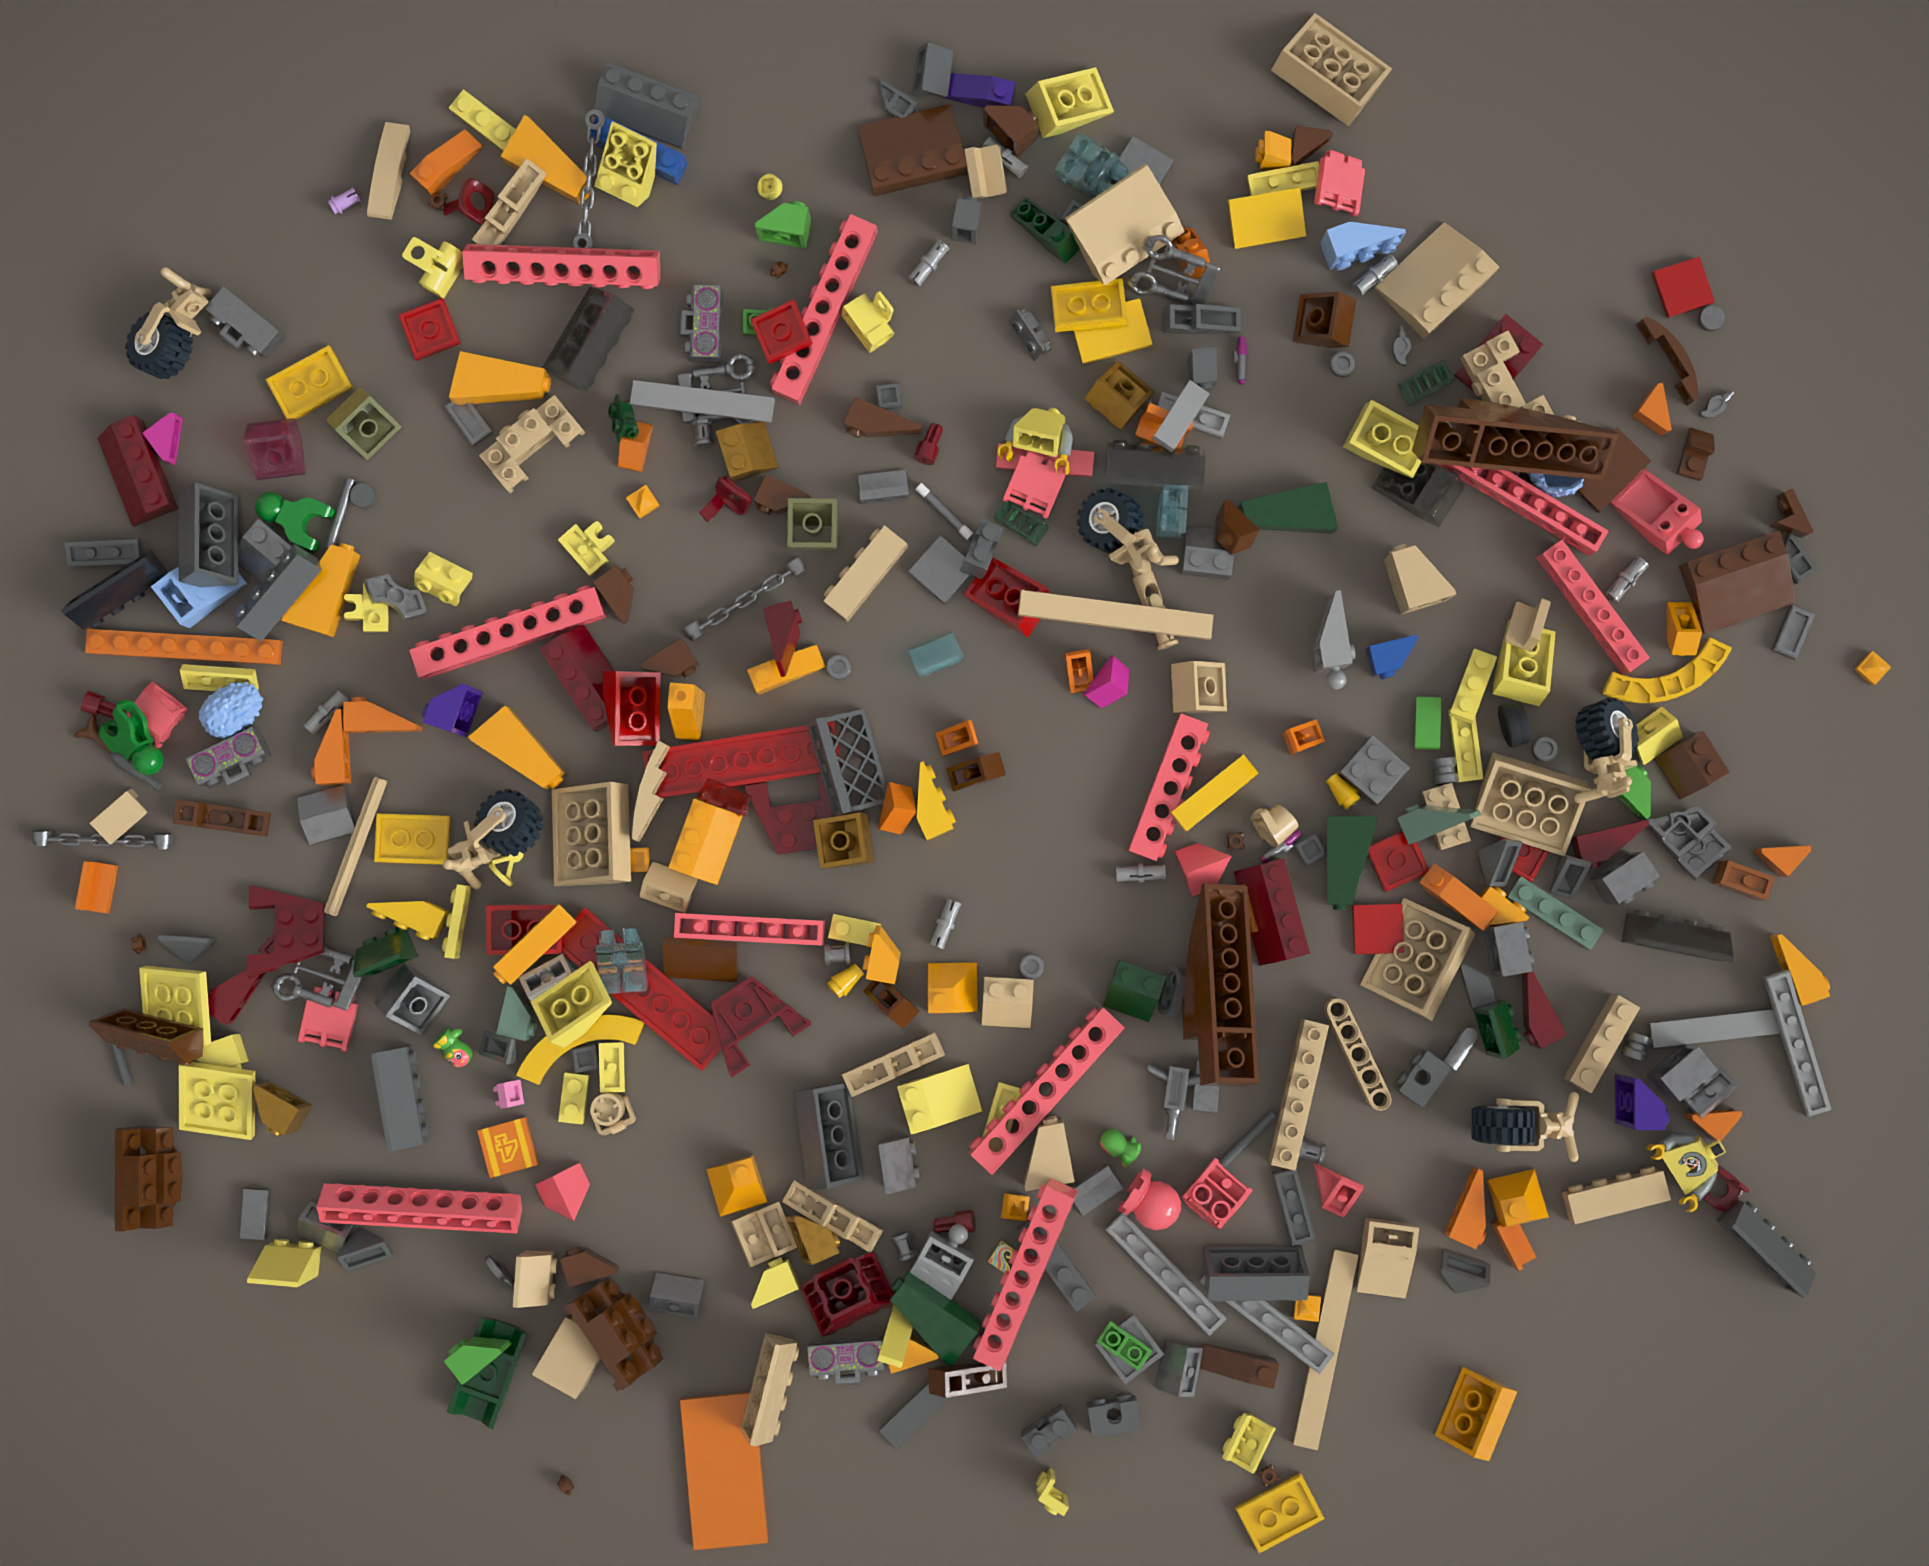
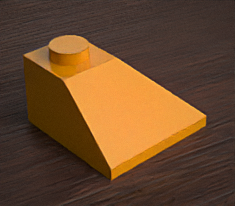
M977 962L928 963V1013L978 1012Z
M754 1155L706 1169L720 1217L768 1202Z
M1535 1169L1486 1180L1496 1216L1502 1228L1549 1217Z

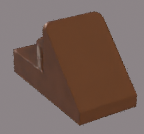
M1689 428L1676 475L1697 481L1703 479L1708 457L1715 451L1714 434Z
M1793 488L1776 496L1778 509L1782 514H1785L1786 518L1770 525V527L1789 534L1793 533L1794 536L1800 538L1814 532Z

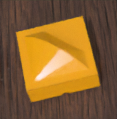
M647 485L626 497L640 519L660 506Z
M1870 651L1854 670L1873 686L1877 684L1891 666L1874 651Z
M1004 1193L1001 1218L1026 1221L1030 1197Z
M1308 1294L1307 1300L1295 1301L1293 1318L1319 1322L1321 1296Z

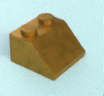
M1118 361L1096 381L1084 399L1090 403L1092 408L1103 414L1111 424L1121 430L1134 418L1155 391Z
M765 422L737 424L716 431L729 476L733 482L779 468Z
M859 812L813 820L820 869L875 862L868 814Z
M271 1081L256 1084L253 1088L261 1121L264 1125L268 1126L267 1130L281 1136L299 1130L312 1107L310 1103Z
M788 1215L785 1217L803 1263L813 1265L839 1253L837 1247L840 1246V1242L835 1232L831 1233L830 1229L800 1216Z

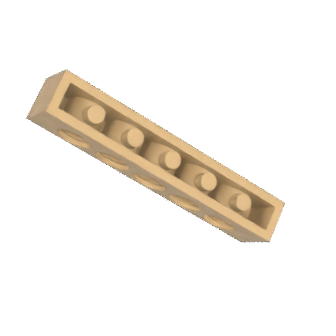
M1302 1018L1300 1020L1268 1158V1163L1271 1165L1296 1171L1329 1025Z

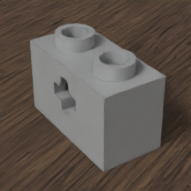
M561 954L518 978L527 997L532 1001L572 974L574 970L565 956Z

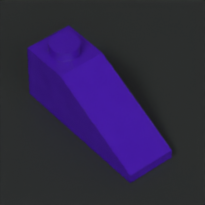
M951 73L948 96L945 99L980 108H985L987 105L1012 106L1016 82L993 76Z

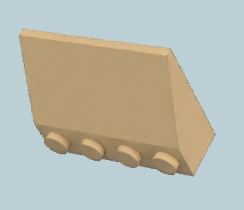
M1316 13L1282 50L1271 69L1280 78L1284 79L1347 126L1354 121L1392 70L1391 67Z
M1144 164L1065 217L1092 275L1104 285H1107L1149 256L1143 248L1148 236L1165 235L1172 241L1185 232L1176 211L1147 164ZM1156 241L1152 251L1155 252L1166 244Z
M1444 222L1393 269L1382 282L1377 284L1374 289L1424 340L1488 281L1499 269V266L1483 249Z
M1493 752L1484 774L1475 810H1479L1481 815L1472 819L1470 827L1510 840H1520L1523 844L1565 856L1586 803H1576L1574 796L1591 789L1585 780Z
M604 782L552 789L554 886L631 882L628 784Z
M1403 898L1401 904L1403 908L1404 942H1400L1395 946L1394 953L1375 954L1360 985L1432 1021L1475 933L1469 927ZM1404 946V953H1398V949Z
M765 1333L740 1430L750 1446L770 1443L773 1441L774 1435L777 1436L779 1433L781 1422L778 1420L780 1410L784 1411L787 1396L784 1395L785 1389L792 1382L793 1371L790 1370L792 1362H796L799 1354V1347L794 1339Z

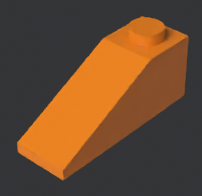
M464 129L428 154L410 174L430 195L439 193L483 146Z
M352 697L351 702H343L345 732L423 731L422 726L366 701V697Z
M342 709L335 710L314 759L315 766H312L311 774L312 779L315 780L317 785L351 784L348 732L344 731Z
M1435 863L1419 882L1427 893L1482 931L1486 930L1499 913L1493 906Z
M1473 1166L1444 1234L1449 1238L1477 1249V1246L1482 1245L1486 1237V1231H1484L1486 1228L1483 1171Z

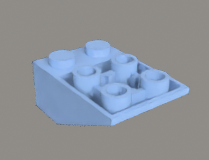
M1347 222L1326 230L1320 246L1329 270L1337 268L1340 271L1350 267L1354 261L1360 260L1362 263L1372 259L1374 254L1380 252L1388 254L1397 249L1396 246L1401 242L1406 231L1401 228Z
M178 567L170 571L151 587L179 624L191 628L248 583L238 572L237 585L197 587L178 582Z

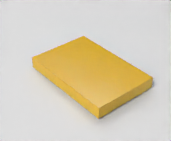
M1300 187L1228 200L1234 249L1306 236Z
M1123 278L1114 279L1107 285L1100 281L1051 286L1055 332L1128 325Z
M1140 298L1125 302L1128 325L1073 330L1082 365L1148 348L1153 345Z
M330 345L265 379L287 421L290 423L353 389Z
M376 813L374 862L443 865L445 860H449L447 849L450 848L451 816Z
M1301 1473L1235 1506L1258 1553L1324 1520Z

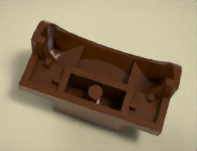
M139 1126L116 1128L115 1231L123 1232L139 1228L158 1229L173 1226V1207L176 1202L181 1201L182 1190L181 1152H177L173 1145V1127ZM140 1145L147 1154H140ZM145 1206V1208L140 1212V1207Z
M609 1277L562 1308L567 1316L569 1314L573 1316L616 1381L612 1385L617 1392L630 1386L640 1376L663 1360L660 1349L654 1344V1336L657 1332L652 1321L640 1307L638 1300L630 1292L628 1294L619 1292L618 1286ZM594 1308H599L604 1311L597 1314ZM632 1354L631 1362H629L626 1357Z

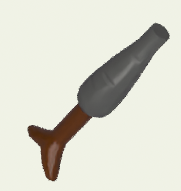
M92 715L88 720L87 727L80 729L74 734V738L84 737L94 740L111 754V760L118 767L148 784L154 790L158 791L163 784L153 775H143L137 772L131 763L132 759L126 760L122 754L114 753L107 748L99 736L96 716Z

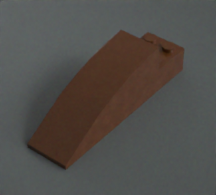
M1460 398L1458 407L1425 404L1412 451L1422 463L1604 480L1619 434L1614 431L1535 410Z
M1204 883L1201 886L1189 941L1183 1002V1040H1198L1200 1086L1244 1087L1259 1083L1247 886Z

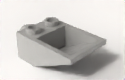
M1341 590L1335 591L1328 598L1313 646L1316 672L1330 671L1327 676V684L1335 690L1343 688L1346 684V676L1340 669L1348 667L1353 663L1352 659H1355L1354 645L1349 643Z
M960 1224L953 1225L948 1233L950 1240L931 1230L909 1270L910 1273L950 1300L953 1298L974 1261V1253L958 1245L964 1243L968 1238L967 1229ZM932 1244L940 1247V1250H933ZM957 1256L958 1258L962 1259V1261L955 1262L953 1257Z

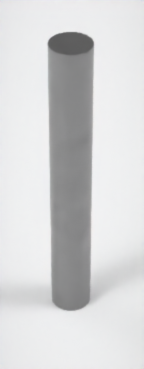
M349 478L345 480L325 544L326 548H329L331 544L336 546L355 480Z

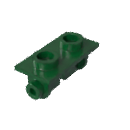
M616 394L614 402L609 405L608 417L612 420V432L616 435L617 443H620L622 437L636 438L639 429L636 420H634L635 415L632 405L628 402H620L619 395Z

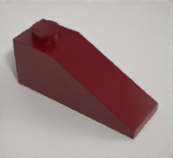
M791 600L763 608L775 662L781 677L787 674L801 634L798 624L803 623L799 609L794 610Z
M1643 820L1574 836L1571 842L1575 858L1591 862L1590 869L1601 866L1600 861L1608 860L1644 830L1649 825V821Z
M246 969L213 990H209V1015L224 1025L233 1024L266 972L257 975L258 977L248 979Z
M1533 970L1532 972L1522 973L1523 1022L1527 1031L1524 1035L1531 1046L1534 1045L1536 1048L1542 1049L1567 1034Z

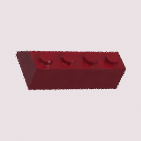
M135 415L110 424L97 438L132 527L178 509L157 453L143 435V432L147 430L145 423Z
M585 625L563 633L539 648L591 729L598 732L609 725L603 699V671H614V669Z
M1284 858L1234 871L1237 885L1246 883L1258 928V931L1250 934L1259 966L1310 954Z

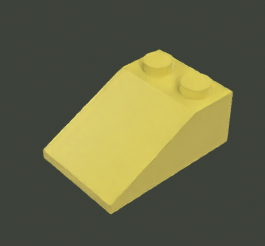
M1096 67L1038 81L1025 93L1030 108L1038 119V127L1043 138L1065 133L1114 112Z
M1373 400L1366 403L1343 447L1366 460L1410 478L1414 477L1421 463L1412 451L1419 425Z
M1509 619L1508 622H1507L1505 634H1506V631H1507V628H1508V624H1509L1510 619ZM1543 628L1540 640L1531 652L1506 643L1503 638L1494 675L1492 694L1540 706L1550 692L1556 632Z
M591 961L530 1001L549 1041L563 1048L584 1035L612 1003Z
M969 1064L897 1086L911 1134L982 1112Z
M274 1239V1242L265 1245L247 1278V1283L299 1287L318 1276L321 1246H313L314 1242L299 1241L298 1244H290L288 1239Z

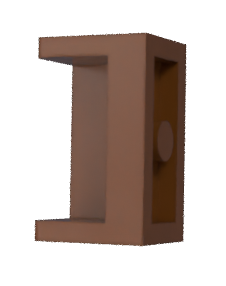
M1726 860L1719 862L1712 884L1757 901H1767L1775 877Z

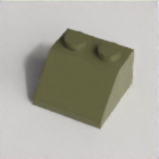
M361 386L326 419L333 429L367 461L402 427Z
M788 498L787 547L789 550L838 551L837 499Z

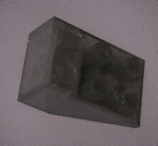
M1422 462L1413 478L1384 467L1372 486V489L1408 512L1437 527H1440L1465 488L1459 475L1438 465Z

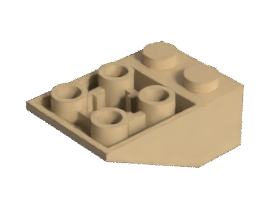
M1365 1218L1356 1292L1406 1299L1417 1251L1419 1227L1410 1223Z

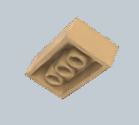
M1452 783L1420 792L1424 807L1430 805L1460 808ZM1465 822L1434 835L1438 850L1471 841Z

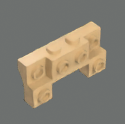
M1509 331L1494 337L1460 358L1473 382L1472 388L1478 397L1481 396L1483 401L1554 415L1544 395L1526 404L1507 370L1504 361L1516 356L1520 352Z
M554 395L536 410L533 408L531 411L526 410L521 413L518 421L512 426H505L496 438L498 441L479 456L505 489L512 493L514 491L512 488L522 480L526 481L529 479L519 467L522 462L555 436L567 448L570 446L569 442L579 434L581 436L584 435L585 432Z

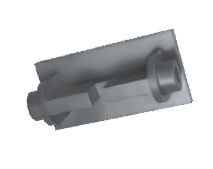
M1026 308L1021 311L1017 310L1009 320L1013 332L1023 342L1027 353L1036 361L1042 353L1046 354L1052 350L1050 346L1052 343L1043 330L1034 332V329L1040 325L1031 311H1027Z

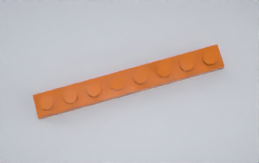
M87 629L85 653L281 665L283 641L263 639L261 642L253 638Z

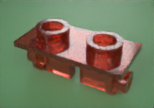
M707 778L697 798L702 799L704 803L709 802L736 813L740 817L741 815L746 816L749 809L746 806L752 796Z

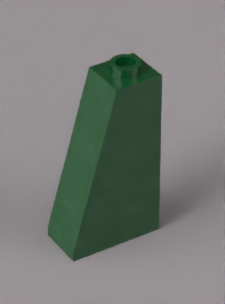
M1327 482L1241 501L1239 504V510L1260 530L1331 534L1335 533L1338 529Z
M1327 816V905H1333V910H1348V905H1353L1378 823L1377 816Z
M907 1271L903 1278L898 1277L891 1287L893 1294L890 1301L943 1362L951 1368L978 1333L981 1320Z

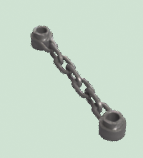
M596 109L588 111L585 116V122L588 126L587 141L590 143V150L584 158L583 171L587 176L586 186L582 188L580 206L584 211L583 219L578 223L577 235L573 240L574 248H582L579 246L581 238L587 241V245L584 248H593L594 245L593 239L590 236L591 223L588 220V212L593 207L595 194L594 189L591 187L592 177L596 175L598 158L594 154L595 144L599 142L601 128L606 123L605 115ZM592 115H597L599 117V122L597 124H592ZM591 129L597 130L596 140L594 136L590 139ZM588 158L590 161L594 158L593 173L591 169L587 172ZM585 191L587 194L591 191L590 205L588 202L584 205ZM582 223L584 227L588 224L587 234L581 233Z
M799 556L785 565L787 572L784 574L775 573L762 582L760 589L755 592L753 590L745 591L735 598L734 605L731 607L718 608L707 616V622L701 625L697 620L682 629V632L691 641L704 634L701 630L707 625L716 626L729 617V612L734 608L743 609L756 600L758 593L763 590L770 592L782 585L784 577L790 573L795 577L805 571V561ZM775 577H777V581L780 580V582L768 588L770 585L766 584ZM750 594L749 598H752L750 601L741 605L742 601L738 602V600ZM723 611L721 614L725 616L714 622L715 619L711 617Z
M46 829L31 831V841H34V846H49V841H58L63 846H78L81 842H91L96 847H110L114 843H123L124 846L131 848H141L146 844H155V849H170L171 844H173V833H153V839H146L145 836L140 834H127L123 838H118L114 843L109 844L95 843L99 840L95 837H102L99 833L93 834L91 837H81L78 833L65 832L59 834V836H52V830ZM63 836H76L73 839L75 842H63L66 840V837ZM129 838H141L138 841L141 844H128L131 842Z

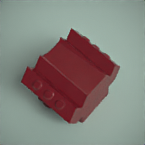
M874 1252L863 1254L855 1259L853 1257L813 1275V1279L805 1282L800 1287V1291L822 1337L832 1335L838 1329L849 1327L854 1322L874 1315L880 1309L893 1305L890 1301L893 1291Z

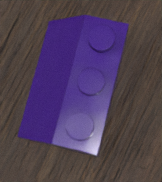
M461 684L432 698L430 703H427L423 709V723L467 738L483 692L469 685Z
M1615 1074V1124L1634 1130H1666V1124L1669 1122L1668 1109H1665V1104L1640 1079Z

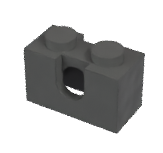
M968 196L963 197V199L957 198L952 224V239L954 241L976 244L981 221V202H977L976 198Z
M981 518L960 571L983 579L1004 528Z
M1423 1049L1421 1053L1417 1051L1411 1058L1410 1063L1412 1067L1407 1073L1403 1071L1395 1082L1398 1084L1395 1090L1421 1108H1424L1452 1069L1432 1053ZM1423 1070L1426 1073V1079L1423 1083L1418 1084L1415 1080V1075L1418 1071Z
M1130 1393L1116 1395V1400L1109 1401L1106 1400V1397H1096L1091 1399L1092 1402L1087 1403L1092 1438L1142 1430L1136 1396H1131ZM1112 1408L1120 1410V1415L1116 1419L1107 1417V1412Z
M1061 1403L1021 1431V1438L1036 1459L1050 1449V1444L1058 1438L1063 1440L1077 1430L1076 1424ZM1050 1421V1423L1047 1424L1045 1427L1039 1429V1427L1042 1426L1044 1423Z

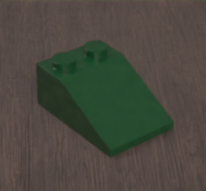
M399 927L386 931V937L379 940L373 937L363 941V946L356 949L353 967L354 977L374 976L419 957L408 930H399Z
M1498 1000L1494 1003L1473 1008L1486 1055L1506 1059L1520 1049L1521 1035L1518 1028L1513 1026L1511 1018H1514V1012L1511 1004H1507L1506 1000Z

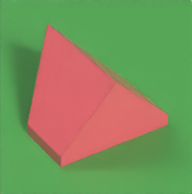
M1199 843L1175 851L1192 897L1200 894L1202 884H1218L1231 858L1228 854Z
M1314 1163L1322 1201L1321 1208L1344 1218L1363 1191L1364 1186L1355 1180Z
M578 1163L535 1184L545 1207L574 1221L590 1183L581 1164Z

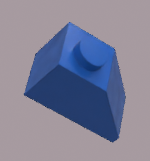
M1417 635L1367 647L1366 653L1372 677L1379 675L1380 679L1395 676L1394 672L1402 667L1417 642Z

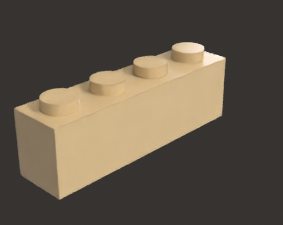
M885 525L881 530L877 528L869 538L871 543L866 549L864 547L860 548L854 556L856 560L851 567L846 566L839 575L841 580L836 586L832 584L823 595L825 597V605L847 622L908 548L907 543Z
M1611 994L1563 1079L1585 1092L1592 1093L1640 1007L1620 995Z
M1654 1166L1640 1168V1173L1631 1175L1630 1172H1624L1615 1175L1616 1179L1607 1181L1606 1178L1593 1180L1592 1185L1583 1187V1184L1569 1186V1191L1561 1192L1569 1221L1578 1224L1670 1201L1671 1198L1664 1171L1655 1169Z

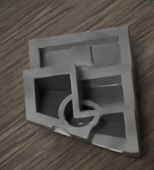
M1699 806L1687 809L1684 812H1674L1668 816L1648 819L1649 829L1694 881L1732 848L1714 830L1717 823Z

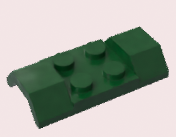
M481 1317L474 1334L475 1337L509 1340L512 1344L462 1385L459 1380L457 1381L446 1412L468 1416L481 1421L488 1428L493 1429L517 1367L527 1333L520 1327L507 1322Z

